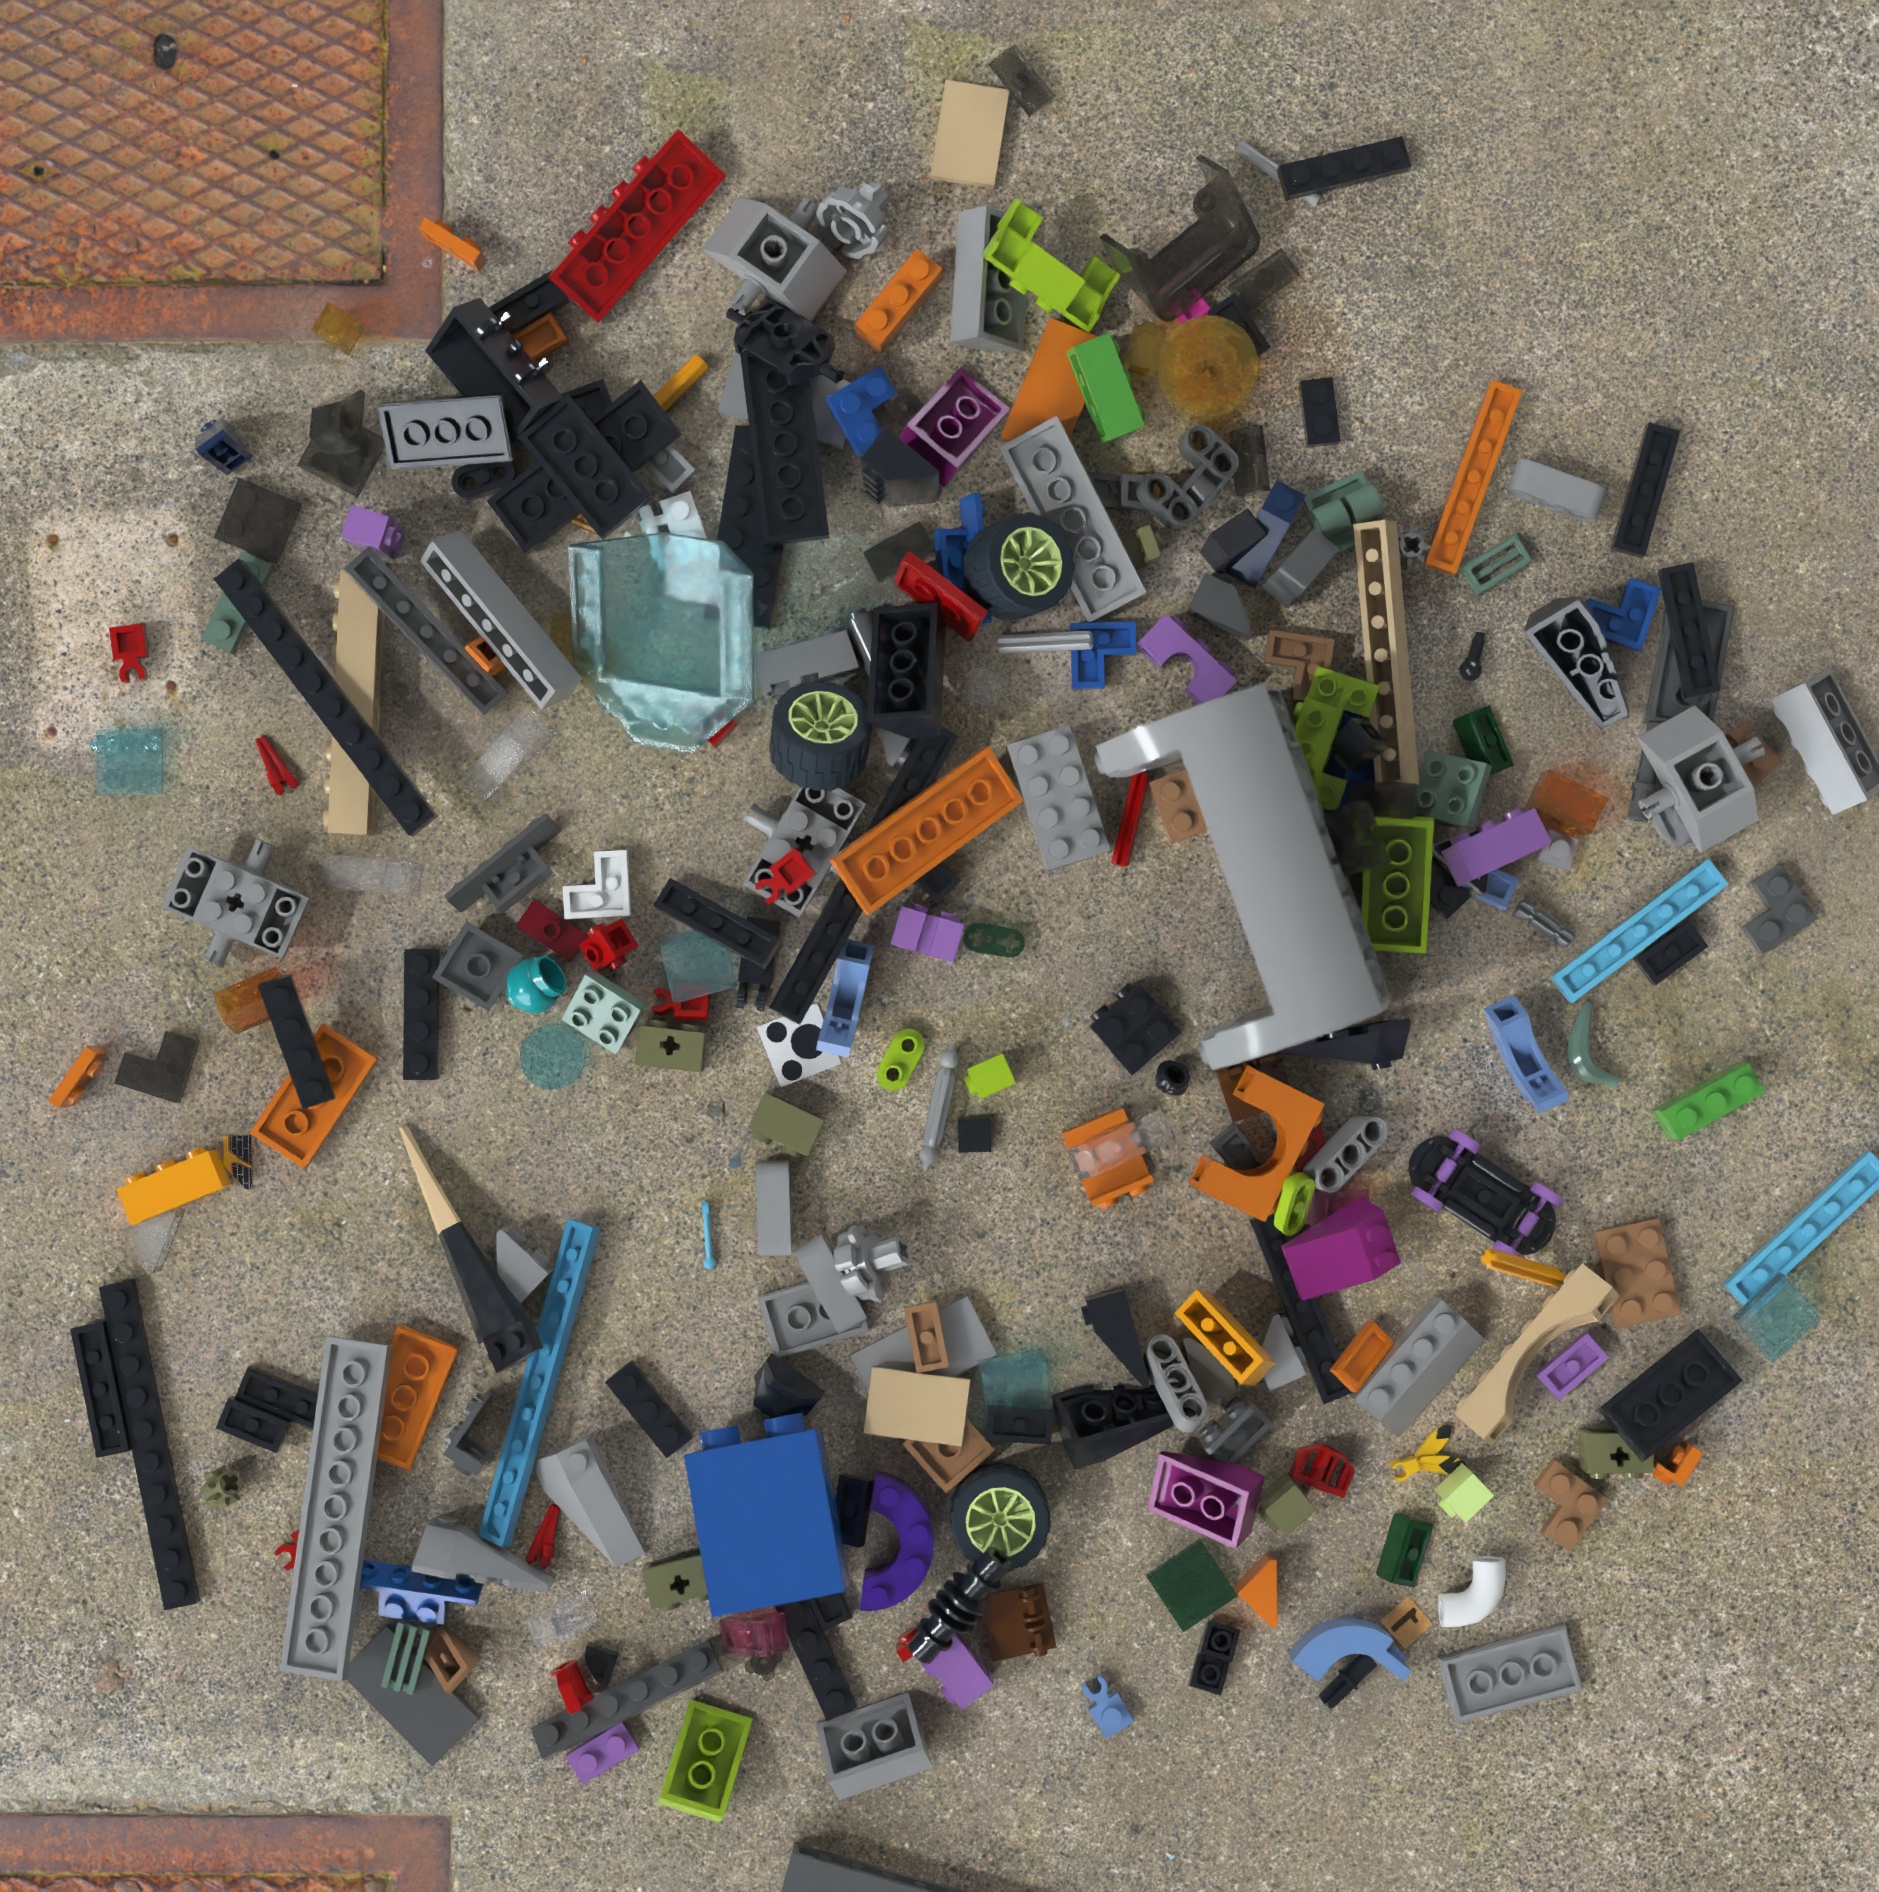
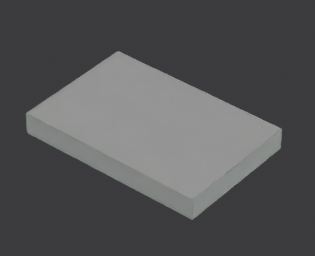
M808 1280L757 1296L773 1352L779 1358L871 1330L866 1319L838 1334Z

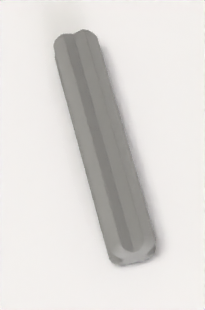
M1090 631L998 636L997 647L998 651L1003 654L1086 650L1093 648L1094 638Z

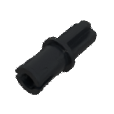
M1359 1654L1344 1670H1338L1340 1674L1319 1694L1320 1700L1328 1708L1333 1709L1353 1689L1357 1691L1359 1689L1357 1685L1378 1665L1370 1656Z

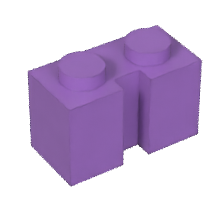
M350 506L341 537L355 548L365 550L369 547L375 554L393 560L395 552L399 553L404 543L403 529L389 516L358 506Z
M911 902L908 908L901 906L890 944L954 963L964 929V924L958 923L960 917L942 911L940 917L927 914L928 907Z
M956 1633L952 1637L953 1644L949 1650L941 1651L932 1663L925 1664L921 1662L930 1677L937 1676L944 1686L941 1687V1690L951 1704L957 1702L963 1710L992 1688L994 1680L979 1657H976L964 1637Z

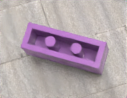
M1521 808L1515 809L1503 815L1504 822L1496 825L1495 820H1491L1476 827L1478 834L1470 837L1467 831L1450 839L1452 846L1442 850L1441 853L1457 887L1552 844L1536 809L1533 808L1522 813Z

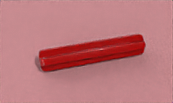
M1144 772L1131 777L1111 860L1112 864L1116 866L1127 867L1130 863L1150 779L1149 774Z

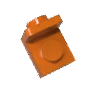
M1683 1441L1681 1446H1676L1670 1453L1668 1458L1670 1464L1667 1468L1654 1461V1469L1656 1470L1652 1475L1668 1486L1674 1481L1683 1487L1704 1453Z

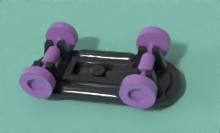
M1455 1128L1452 1129L1448 1137H1431L1421 1142L1413 1150L1409 1159L1408 1172L1410 1180L1415 1187L1410 1194L1411 1196L1438 1213L1441 1208L1495 1242L1493 1249L1526 1258L1523 1255L1534 1254L1548 1244L1556 1226L1555 1211L1552 1205L1559 1208L1564 1201L1563 1198L1538 1182H1535L1532 1187L1524 1184L1480 1155L1478 1151L1482 1146Z

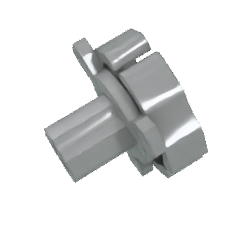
M872 181L870 184L864 183L858 191L846 187H839L836 192L830 191L821 201L816 212L821 225L820 231L822 236L832 248H837L841 242L846 243L841 249L842 254L846 257L861 259L865 254H873L875 251L878 253L885 250L889 246L885 239L888 229L885 225H881L885 219L881 211L888 204V194L884 192L881 185Z
M854 1225L849 1227V1230L839 1234L838 1244L834 1249L835 1268L838 1272L845 1271L846 1273L840 1277L841 1284L851 1296L855 1295L862 1301L868 1299L877 1303L883 1301L884 1293L887 1292L885 1283L890 1281L889 1271L910 1264L912 1260L911 1248L907 1240L900 1236L880 1242L872 1230L866 1231L864 1226L857 1227Z

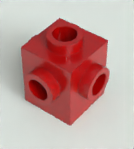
M622 918L607 926L604 922L596 925L587 931L589 938L579 945L586 960L596 972L607 967L612 972L628 962L625 956L639 946Z

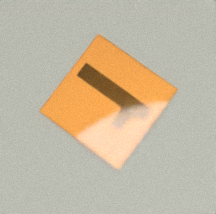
M1408 1596L1381 1620V1623L1404 1649L1433 1625Z

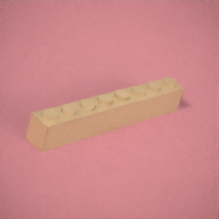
M1379 520L1353 524L1367 682L1380 686L1371 711L1370 722L1389 744L1383 752L1373 759L1376 789L1419 785L1397 522Z
M340 570V579H336L334 585L335 598L339 599L338 612L333 614V629L337 631V644H333L331 649V660L335 664V677L333 678L379 737L385 614L343 570ZM332 735V742H328L326 748L327 761L331 762L330 775H326L325 793L329 794V807H325L323 812L324 827H327V833L334 835L374 837L376 792Z

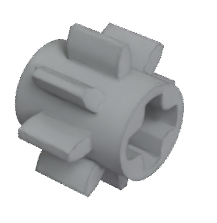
M1413 526L1407 529L1405 535L1398 531L1400 561L1404 562L1405 569L1411 567L1413 560L1421 565L1425 561L1421 553L1431 549V546L1424 545L1423 538L1426 533L1423 532L1420 535L1414 533ZM1411 542L1415 547L1412 551L1406 553L1403 548Z

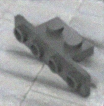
M546 813L543 814L541 817L533 820L514 839L506 842L503 848L492 857L482 862L464 880L456 883L444 897L458 911L463 912L486 894L495 908L504 914L553 873L538 853V850L560 833L561 828Z

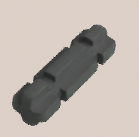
M1527 899L1521 900L1514 910L1515 915L1523 920H1529L1528 924L1548 938L1553 937V941L1561 947L1570 945L1575 937L1573 931L1566 926L1561 927L1560 922L1543 910H1536L1535 905Z

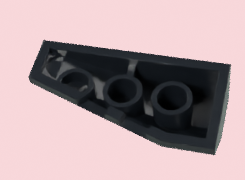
M1580 596L1556 598L1531 613L1524 630L1525 635L1597 726L1602 730L1629 715V709L1600 623Z
M1410 1018L1377 1021L1338 1029L1273 1053L1354 1065H1371L1372 1070L1392 1067V1060L1403 1058L1411 1026Z
M1124 1385L1113 1386V1390H1094V1386H1081L1052 1395V1403L1062 1443L1074 1469L1106 1461L1175 1426L1155 1385H1150L1151 1387L1144 1389L1124 1390ZM1171 1385L1174 1388H1182V1385ZM1183 1408L1184 1413L1188 1417L1197 1415L1193 1409Z

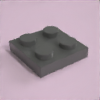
M466 921L432 978L490 1011L506 985L510 970L520 962L523 954Z

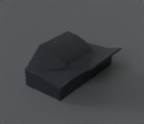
M771 1353L754 1375L756 1388L753 1405L770 1418L803 1413L804 1416L812 1410L825 1391Z

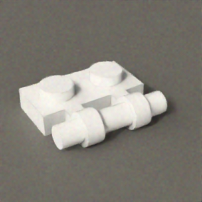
M690 491L659 501L663 511L661 515L654 516L650 505L643 506L638 510L642 519L639 524L642 532L647 534L651 545L649 552L652 560H656L659 571L672 567L668 556L676 553L682 565L712 555ZM668 526L673 542L667 544L663 543L659 528Z

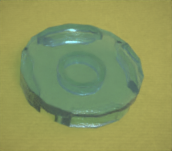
M549 1024L536 1028L525 1038L520 1048L521 1067L524 1075L533 1084L543 1089H560L571 1085L580 1077L585 1066L586 1051L582 1040L573 1030L563 1025Z

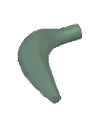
M1586 1002L1569 1036L1567 1046L1568 1062L1571 1069L1580 1079L1591 1083H1601L1615 1089L1619 1085L1620 1077L1598 1067L1593 1060L1590 1049L1593 1004Z

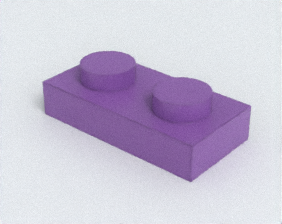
M1584 1331L1534 1374L1557 1400H1560L1609 1357L1592 1337Z
M624 1721L567 1752L566 1758L583 1785L640 1749V1745Z

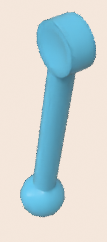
M709 1201L702 1202L706 1259L703 1261V1265L707 1270H712L716 1266V1260L712 1256Z

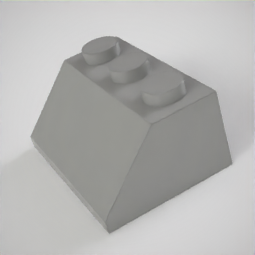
M909 1692L842 1714L829 1721L825 1720L816 1723L828 1782L838 1800L933 1768L926 1739Z

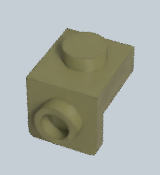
M1150 525L1137 529L1135 535L1122 539L1136 569L1157 563L1161 557L1160 551L1164 550L1158 531L1153 533Z

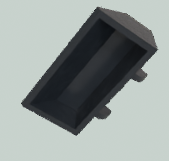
M477 298L453 307L425 352L462 396L505 394L515 447L522 442L518 436L558 403L563 396L545 376L553 367L551 359L544 357L537 366L523 350L524 345L520 340L516 341L508 332V329L515 322V316L508 311L498 320L482 299Z

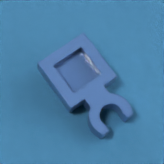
M1496 869L1489 873L1488 892L1484 895L1476 893L1475 898L1505 911L1520 879ZM1467 883L1461 885L1464 889L1472 888Z
M1099 1673L1097 1674V1679L1101 1686L1098 1690L1089 1689L1086 1682L1082 1683V1688L1087 1698L1095 1700V1703L1088 1706L1089 1711L1105 1738H1108L1132 1724L1134 1719L1117 1690L1108 1695L1107 1681Z

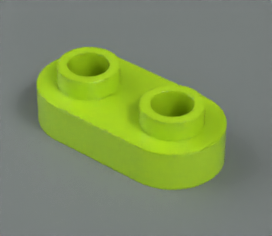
M904 1029L894 1036L877 1069V1080L883 1088L896 1091L907 1084L925 1047L924 1039L919 1032L913 1029ZM905 1039H911L915 1044L914 1049L910 1052L904 1051L902 1048V1042ZM890 1068H895L899 1071V1078L895 1081L887 1078V1071Z
M1298 1172L1287 1177L1282 1185L1278 1208L1274 1214V1226L1286 1236L1296 1234L1306 1222L1315 1191L1313 1179L1302 1172Z

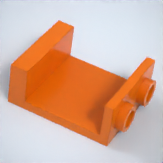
M1122 1107L1061 1132L1093 1207L1099 1205L1101 1209L1118 1203L1117 1197L1127 1192H1130L1131 1196H1135L1149 1190L1148 1184L1154 1181L1146 1167Z

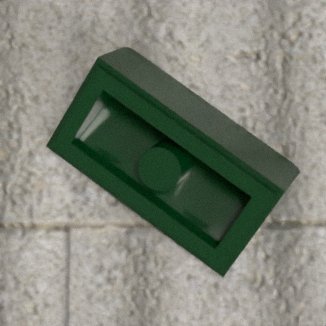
M1490 705L1453 720L1454 728L1467 759L1487 763L1492 766L1490 775L1514 766Z
M1394 1513L1376 1575L1389 1583L1415 1588L1433 1524Z

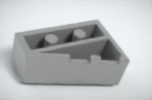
M832 628L820 633L821 637L810 640L802 638L789 643V646L768 649L750 656L766 701L780 698L787 690L797 687L802 683H812L813 681L826 683L859 672V666L847 630L840 631L839 628Z

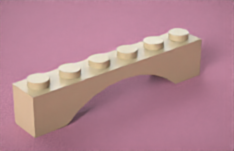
M1581 1264L1578 1269L1571 1270L1566 1275L1561 1289L1556 1294H1551L1542 1305L1543 1310L1535 1319L1532 1318L1525 1323L1521 1330V1336L1514 1344L1511 1343L1503 1349L1500 1354V1360L1493 1369H1487L1479 1378V1385L1471 1394H1466L1457 1405L1458 1410L1454 1415L1491 1447L1513 1422L1517 1388L1525 1370L1534 1357L1550 1341L1564 1332L1584 1324L1598 1322L1620 1297L1610 1284L1584 1264Z

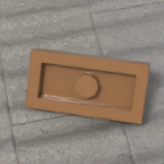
M937 1301L905 1306L904 1311L916 1372L921 1373L949 1367Z

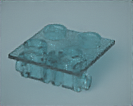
M162 728L96 730V738L90 739L91 751H96L97 795L163 794Z
M1042 1348L978 1360L986 1410L987 1405L1053 1410L1047 1378L1048 1367L1046 1361H1044Z

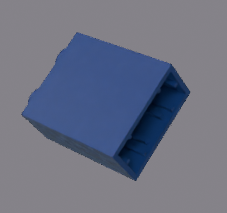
M803 1413L763 1420L766 1438L745 1443L740 1441L738 1425L700 1432L699 1439L702 1451L684 1454L711 1617L842 1593L851 1586L822 1428L806 1430Z

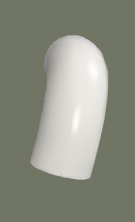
M1493 1556L1472 1558L1473 1578L1470 1586L1460 1593L1439 1594L1438 1615L1441 1627H1461L1478 1623L1494 1611L1504 1592L1506 1580V1561L1504 1558Z

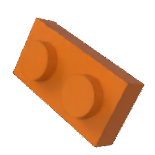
M426 217L423 219L418 229L425 239L480 272L486 260L480 251L481 246L466 236L463 240L452 234L454 230L439 219L435 223Z
M86 1046L48 1101L58 1108L76 1105L85 1094L86 1090L83 1089L90 1078H95L104 1067L102 1060L107 1053L98 1046Z

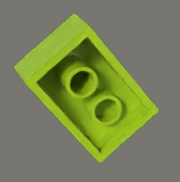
M690 1699L657 1804L720 1823L725 1816L753 1719Z

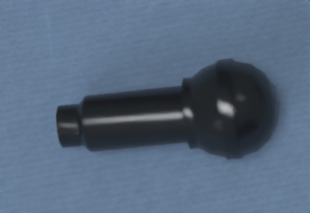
M1482 632L1475 633L1468 657L1459 668L1461 677L1467 681H1475L1482 674L1480 659L1485 644V634Z

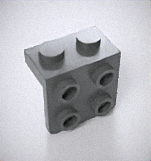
M490 1389L485 1394L478 1393L475 1398L471 1399L462 1413L467 1418L464 1422L460 1421L457 1426H454L444 1440L448 1447L443 1455L454 1461L453 1466L467 1476H470L471 1473L477 1476L494 1456V1453L468 1437V1434L495 1394Z
M1246 1394L1241 1398L1235 1396L1223 1409L1226 1413L1217 1422L1214 1419L1209 1421L1200 1431L1202 1436L1198 1440L1203 1449L1219 1461L1235 1463L1274 1425Z

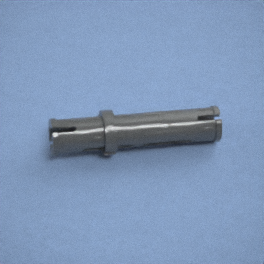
M1648 722L1646 732L1661 723ZM1642 749L1635 782L1631 783L1630 790L1633 793L1627 819L1646 823L1648 818L1642 812L1649 809L1650 806L1640 809L1638 801L1657 792L1658 787L1655 786L1657 775Z

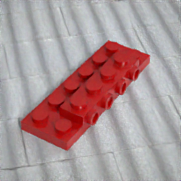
M676 129L650 158L643 155L632 168L636 173L628 183L624 179L620 181L610 193L614 197L613 201L607 207L601 204L589 217L593 224L586 232L580 228L571 237L568 244L572 248L547 277L596 323L603 319L726 177L679 129Z

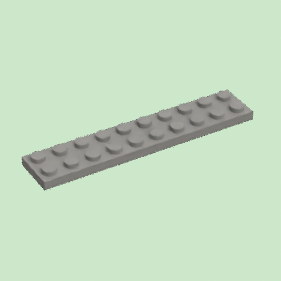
M336 1336L326 1337L280 1671L341 1682L347 1679L393 1347L391 1344Z

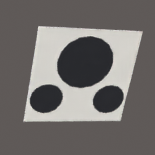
M817 1003L810 1006L800 1025L785 1017H781L757 1027L781 1088L841 1064L838 1055L816 1050L824 1020Z

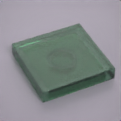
M1198 1539L1146 1574L1147 1579L1183 1632L1238 1596L1201 1539Z

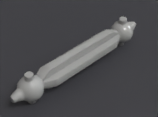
M950 1043L947 1050L940 1056V1062L943 1066L936 1074L923 1135L925 1147L919 1153L923 1164V1171L926 1172L929 1171L932 1164L936 1163L939 1158V1152L936 1148L943 1140L956 1080L954 1068L960 1061L956 1050V1043Z

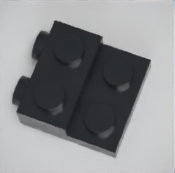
M1130 983L1125 985L1115 994L1118 1000L1111 1007L1108 1008L1104 1004L1090 1016L1093 1022L1089 1025V1028L1130 1075L1135 1074L1181 1033L1140 983H1137L1134 987Z

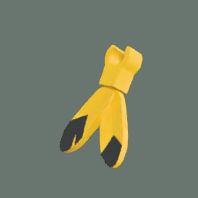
M1442 1424L1436 1427L1422 1442L1414 1456L1401 1460H1392L1388 1464L1391 1468L1395 1469L1399 1465L1403 1467L1402 1473L1394 1475L1393 1479L1398 1482L1405 1481L1409 1475L1420 1471V1469L1435 1473L1451 1474L1461 1463L1466 1466L1464 1461L1455 1456L1436 1455L1449 1440L1452 1431L1449 1424Z

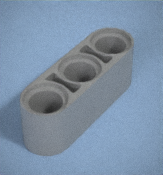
M1518 459L1507 488V493L1518 499L1576 520L1596 523L1607 490L1596 483L1535 461Z
M1363 1114L1353 1115L1306 1163L1302 1173L1314 1180L1315 1189L1330 1193L1336 1192L1384 1143L1388 1135L1386 1122L1379 1117ZM1369 1125L1368 1134L1365 1135L1366 1126ZM1347 1147V1155L1343 1158L1344 1149ZM1325 1170V1178L1321 1181L1322 1172Z
M790 1160L757 1161L756 1194L759 1256H792Z
M823 1234L793 1250L798 1263L838 1334L868 1319V1315L859 1298L855 1295L851 1296L841 1284L840 1277L845 1275V1272H838L836 1270L834 1253Z
M1163 1334L1156 1335L1149 1342L1143 1355L1145 1368L1175 1426L1183 1432H1194L1199 1428L1208 1412L1207 1402L1173 1338ZM1153 1350H1162L1167 1355V1358H1158ZM1168 1379L1178 1380L1182 1384V1388H1174L1170 1385ZM1183 1408L1193 1409L1197 1417H1188L1184 1413Z

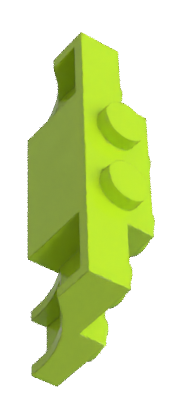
M1015 198L997 224L998 230L981 256L1012 279L1009 283L1012 288L1024 296L1028 291L1036 296L1038 299L1035 304L1049 314L1055 310L1089 333L1101 316L1104 304L1121 275L1093 255L1080 275H1077L1041 247L1031 242L1034 233L1044 218L1023 204L1022 201Z
M1317 666L1308 695L1305 697L1304 703H1297L1292 721L1297 722L1295 732L1322 807L1338 812L1348 781L1324 773L1332 752L1331 744L1337 737L1346 710L1370 718L1380 686Z

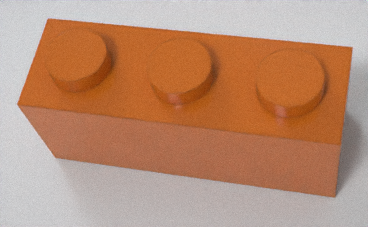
M917 248L855 323L856 335L879 354H882L942 281V268Z

